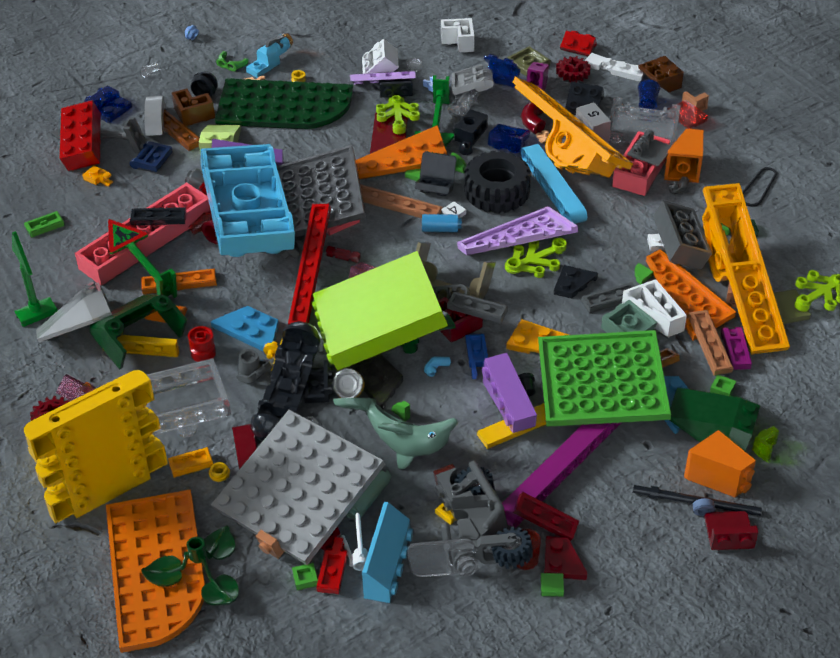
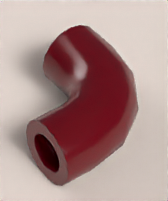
M530 101L523 108L521 119L523 125L536 135L544 130L546 122L538 117L544 112Z

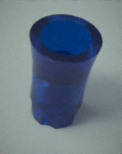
M648 79L640 82L637 87L640 113L645 117H650L656 112L660 92L659 83Z

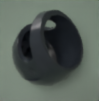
M204 71L194 75L190 88L195 96L208 93L212 97L217 90L218 81L212 73Z

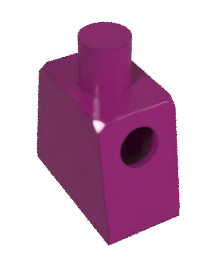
M533 62L527 71V82L538 85L545 91L549 65Z

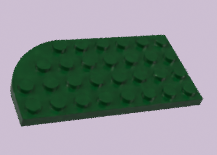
M226 78L215 117V124L290 129L323 127L340 119L349 110L353 95V84Z

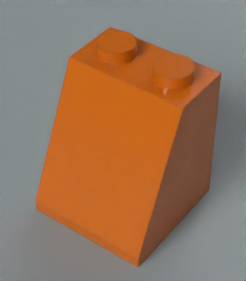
M685 129L667 153L664 180L680 181L682 177H687L689 182L699 183L703 159L704 130Z
M718 430L688 451L684 478L732 497H737L741 493H746L751 488L756 460Z

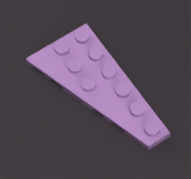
M547 206L457 242V246L464 254L472 255L578 232V226Z

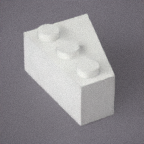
M656 279L623 291L622 304L631 300L657 321L654 329L666 337L684 332L687 315Z

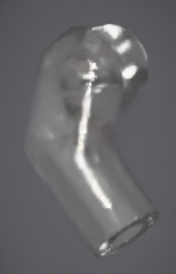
M158 62L143 66L140 71L141 77L148 78L152 72L160 70Z

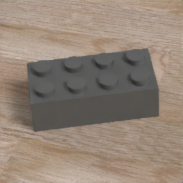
M663 200L653 219L669 262L684 265L691 269L702 270L712 252L695 210Z

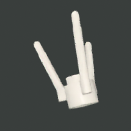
M356 513L358 548L354 550L353 554L345 536L341 535V538H344L343 543L345 550H347L349 566L355 570L363 571L368 551L366 548H363L360 514Z

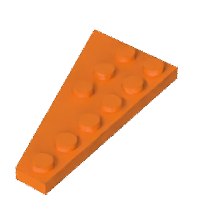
M438 125L357 159L356 165L359 179L420 169L422 154L425 151L448 155Z
M661 249L646 256V263L650 270L653 271L656 280L687 315L685 329L693 341L697 339V336L688 318L689 312L708 310L715 328L736 317V311L682 266L669 262L667 254Z

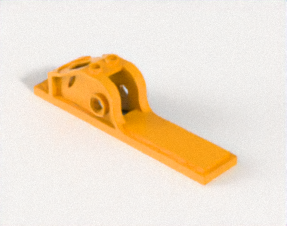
M515 76L512 82L516 85L515 88L553 119V128L546 140L545 149L548 157L555 162L554 165L562 170L565 168L572 174L575 172L583 175L597 174L600 177L610 178L616 167L619 169L623 167L631 169L633 165L631 161L544 90ZM566 135V140L562 144V138Z
M740 183L704 187L703 194L707 208L702 216L705 237L712 252L708 262L712 275L717 282L728 280L730 282L751 355L788 350L790 348L789 341ZM721 223L731 231L730 244Z

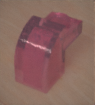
M66 374L56 393L72 401L96 389V387Z

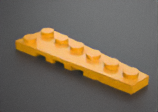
M521 319L506 343V349L530 354V352L539 353L538 337L568 334Z

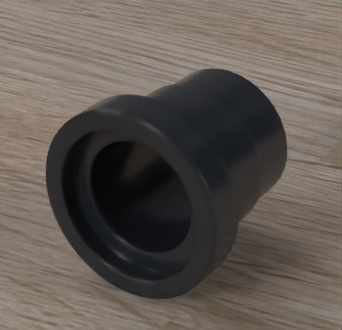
M532 373L518 375L528 397L534 395L536 392L534 375Z

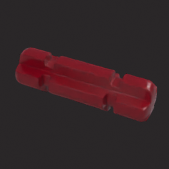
M328 246L326 249V256L333 258L335 256L337 259L351 260V262L359 263L361 259L360 252L353 251L352 253L351 250L335 249L333 246Z

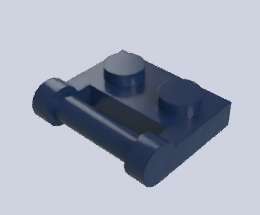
M146 141L141 152L129 164L133 169L142 168L157 172L173 152L172 147Z

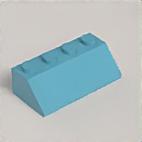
M389 502L383 503L362 571L364 599L390 603L392 595L397 593L398 582L396 580L397 577L402 576L403 564L401 563L403 559L407 558V542H411L413 537L410 519Z

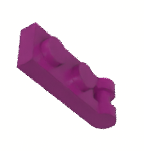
M735 327V329L722 328L721 337L724 340L726 352L733 370L751 369L752 362L742 327Z

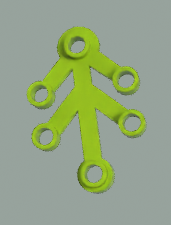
M399 95L389 98L387 104L376 105L377 121L384 122L395 115L393 123V133L404 134L406 132V124L402 120V115L410 118L412 121L420 119V112H418L419 104H408Z
M555 238L552 241L551 247L537 253L535 251L539 248V240L529 242L527 255L521 260L520 257L524 255V247L522 245H515L513 257L509 258L505 263V270L511 274H517L521 271L534 273V276L537 278H542L545 275V268L542 266H548L551 271H558L560 269L559 260L542 258L553 253H564L567 242L563 238ZM528 264H536V265H542V266H536V267H534V266H529Z
M810 270L807 279L804 277L797 278L795 282L797 288L815 290L808 295L802 294L797 297L794 303L797 310L802 312L808 311L811 302L824 295L825 299L824 308L828 311H834L837 302L840 303V274H833L828 277L820 275L815 270ZM817 281H818V282H823V283H827V284H819V283H812V282H817ZM831 290H835L837 293L835 300L832 297Z

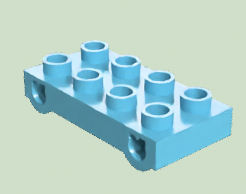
M270 144L201 149V169L220 255L241 257L246 253L266 252L277 254L282 250L294 249L295 231L293 218L285 199L275 163L273 147Z

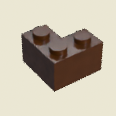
M187 88L172 92L174 109L185 126L215 118L213 101L208 93L192 97Z

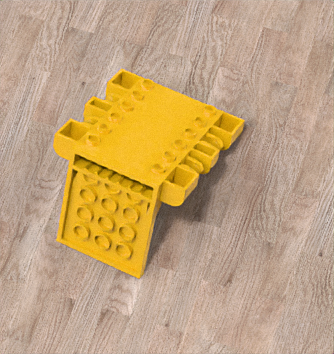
M131 371L25 425L24 434L28 443V451L37 463L35 469L39 482L44 489L47 488L44 493V499L49 515L55 524L71 515H74L77 519L150 480V473L168 464L164 445L157 437L152 435L153 432L160 429V423L157 415L146 407L147 403L155 399L151 380L143 371Z

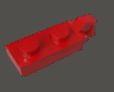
M335 537L332 549L328 548L325 550L317 582V592L340 593L347 562V550H344L343 543L344 538Z

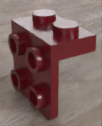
M708 512L705 514L711 550L755 549L758 528L757 526L750 525L747 512Z

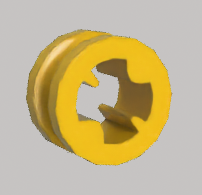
M302 70L293 71L291 73V81L305 82V72Z

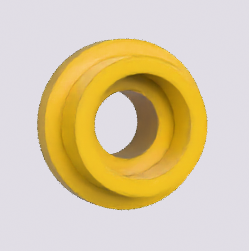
M223 462L214 463L209 470V477L215 482L225 481L230 476V469Z

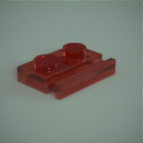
M687 100L674 105L673 108H668L667 114L688 129L708 121V115Z

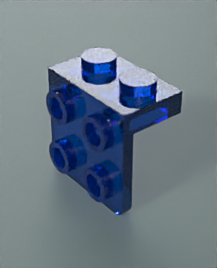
M492 54L484 56L483 59L489 64L488 68L492 69L494 83L515 88L516 85L512 82L515 76L519 78L521 71L517 64L513 63L512 59L504 58V60L498 59V56Z

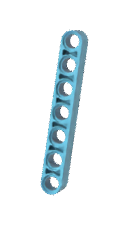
M534 144L521 148L523 161L528 164L532 174L560 214L574 224L587 221L588 216L585 207L541 146Z

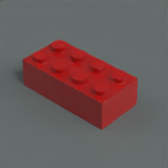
M93 100L61 108L59 159L68 171L100 163L101 113Z

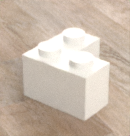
M472 18L442 19V44H457L458 53L474 52Z

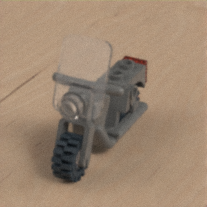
M473 460L469 463L466 472L464 470L460 471L461 475L457 474V469L453 464L433 471L436 492L439 498L443 497L446 511H451L453 517L457 519L460 539L452 540L449 524L443 523L441 525L443 541L410 544L407 554L412 573L415 576L427 577L459 574L464 577L471 576L478 569V560L483 564L499 563L500 567L505 565L506 569H510V566H513V569H517L518 564L522 567L525 566L524 561L526 563L530 561V558L533 556L531 537L526 530L522 532V528L519 527L517 530H515V527H511V530H508L504 506L494 491L493 476L488 469L485 470L484 467H479L478 463ZM487 547L492 548L491 553H485L484 550Z

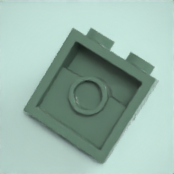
M631 300L619 304L611 313H606L601 320V328L607 333L649 331L657 325V321Z

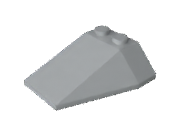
M91 282L85 285L84 289L79 291L36 330L38 342L111 316L112 312L108 306L107 297L99 282L96 284Z

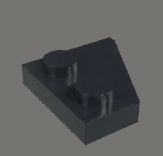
M564 265L555 285L554 295L572 299L579 291L587 288L589 282L592 280L596 281L598 273Z

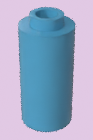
M422 214V232H458V229L462 228V218H458V214Z

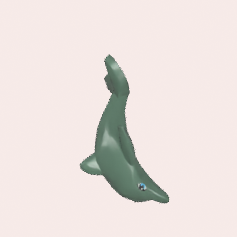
M333 399L335 406L366 412L376 433L396 452L397 465L401 470L407 468L414 457L426 456L440 451L447 445L450 432L458 424L457 419L450 418L445 421L418 426L388 414L377 405L376 399Z

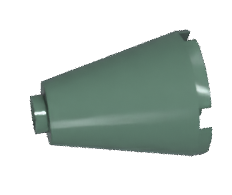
M381 470L347 513L346 517L355 520L356 513L360 514V518L365 514L389 484L391 474L388 470L386 472Z

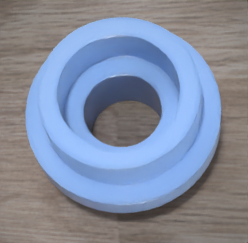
M195 25L186 28V39L194 40L197 37L199 30Z

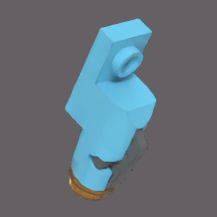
M281 34L268 40L266 45L257 50V60L246 67L247 73L258 78L279 65V56L291 48L293 44L292 37L289 34Z

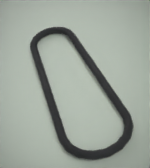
M770 167L762 168L757 173V175L752 179V181L748 184V186L743 190L742 193L744 195V193L753 184V182L757 179V177L762 173L763 170H771L774 172V176L772 177L770 183L768 184L760 200L754 204L746 202L747 206H757L762 202L763 198L765 197L767 191L769 190L771 184L773 183L777 175L775 169Z

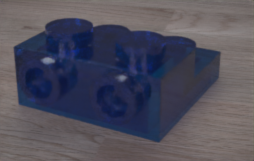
M108 85L104 88H99L97 93L87 96L84 101L93 100L101 113V120L107 123H111L132 108V102L120 97L119 91Z
M498 124L489 132L488 145L494 149L503 148L508 149L511 153H518L524 147L525 141L530 137V130Z

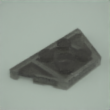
M381 353L343 368L353 369L361 374L365 384L363 391L370 398L376 399L377 405L382 409L386 407L389 397L392 398L395 390L403 382V375Z

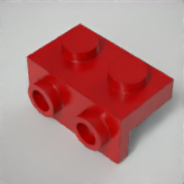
M566 30L560 49L589 56L593 48L597 46L596 37L590 34L583 35L577 31Z

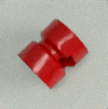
M198 326L191 329L188 333V341L192 359L200 363L209 362L216 355L212 330L206 326Z

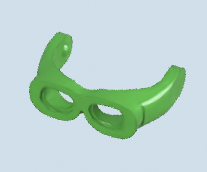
M223 51L216 61L219 67L227 68L231 71H236L246 66L249 62L247 58L242 61L226 62V51Z

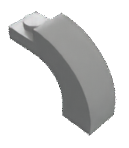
M164 96L146 97V136L164 135L163 116L164 109H167Z

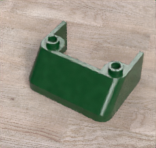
M143 295L112 310L111 316L90 324L89 331L120 370L123 368L127 351L117 338L123 334L125 327L157 311L175 334L181 338L187 319L169 297L165 295Z

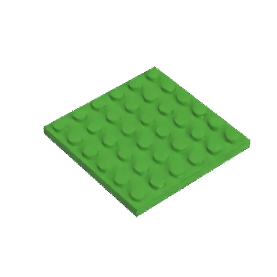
M656 330L538 337L546 427L671 420Z

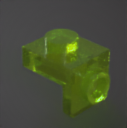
M774 426L767 430H762L754 440L752 450L765 462L771 459L772 446L777 442L779 430Z

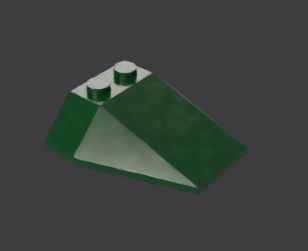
M677 387L670 407L671 420L669 421L699 442L719 430L746 451L754 430L760 405L736 395Z

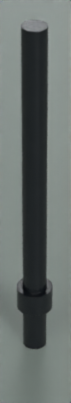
M634 485L633 493L646 495L651 499L663 498L693 504L694 501L705 498L661 490L656 486H651L650 488ZM711 499L714 501L715 508L729 511H745L751 515L761 516V507Z

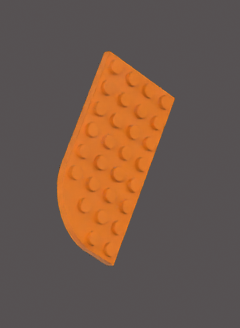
M191 489L106 504L118 640L121 653L155 647L172 640L194 621L201 610L204 602L201 590L205 585L202 562L194 563L188 559L185 569L181 570L182 579L178 583L167 587L152 584L143 576L141 571L142 568L147 567L156 559L168 555L177 557L182 565L184 552H188L187 541L192 537H198Z

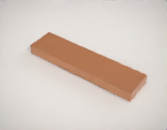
M708 310L689 312L688 318L713 376L732 373L733 366Z

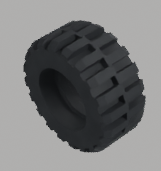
M505 151L484 152L480 156H475L465 167V196L477 209H483L488 213L490 211L494 213H507L510 210L518 209L519 206L521 207L528 200L531 186V170L521 157H516L510 152L505 153Z

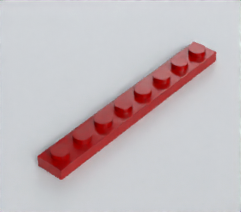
M329 203L312 204L288 325L297 321L309 323L314 299L313 293H315L331 212Z

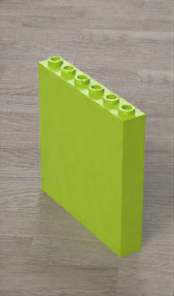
M418 251L313 293L315 301L312 302L318 320L320 334L324 341L323 345L327 352L326 355L330 365L334 364L337 371L448 326Z

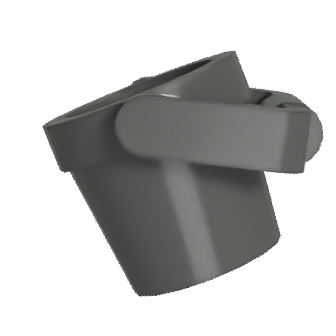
M246 349L239 354L238 375L236 377L240 382L252 383L271 369L272 365L269 360L260 359L255 350Z

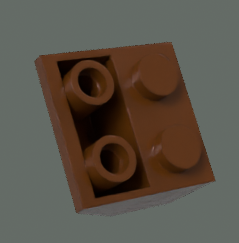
M666 56L638 65V68L668 93L682 88L684 72Z

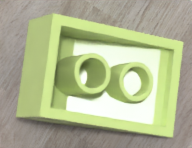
M207 125L201 132L199 139L200 155L201 149L212 148V139L238 143L241 125Z

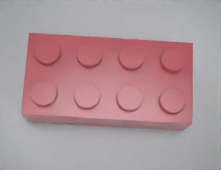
M638 131L623 155L633 165L630 170L624 167L622 169L615 168L612 187L645 196L667 157L658 167L628 156L627 153L632 149L633 145L644 135V132ZM654 136V140L670 145L669 139Z

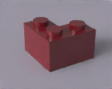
M446 297L438 300L441 310L450 315L456 326V329L439 330L451 343L483 328L482 318L447 309L449 300Z

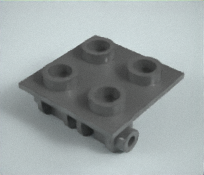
M646 130L627 155L659 167L667 157L671 145L654 140L653 130Z

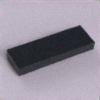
M186 207L133 208L130 224H185Z

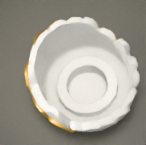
M348 368L337 372L332 382L333 390L339 398H357L361 395L365 385L361 374L356 370Z

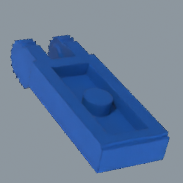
M485 334L465 335L472 379H477L476 367H484V359L488 358Z

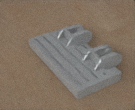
M480 64L452 73L453 94L457 95L473 89L478 92L491 89L494 85L492 69H484L483 65Z

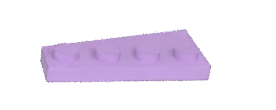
M415 71L350 75V81H354V84H363V81L370 80V83H379V80L416 78Z

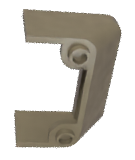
M418 242L416 251H418L432 287L453 285L437 280L438 269L436 265L426 261L431 243ZM496 262L483 263L480 278L473 279L470 284V296L480 299L485 297ZM460 288L458 293L465 294V291ZM441 290L438 293L439 300L447 297L445 290Z

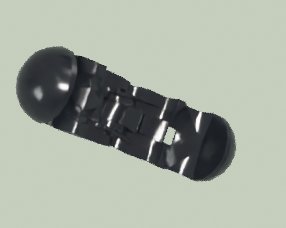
M302 321L293 322L282 332L283 340L275 353L271 382L265 390L263 399L258 402L257 414L251 418L250 422L253 434L261 441L267 437L281 420L276 416L283 417L288 410L296 413L320 345L318 331L309 323Z

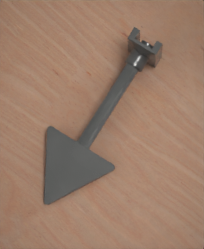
M135 117L128 118L123 131H100V138L129 140L135 153H140V145L146 143V139ZM61 128L51 131L52 136L60 140Z

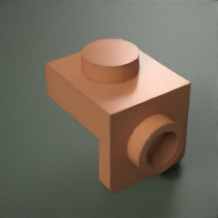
M263 530L257 533L256 538L259 542V548L264 553L271 554L279 559L284 551L281 549L278 540Z

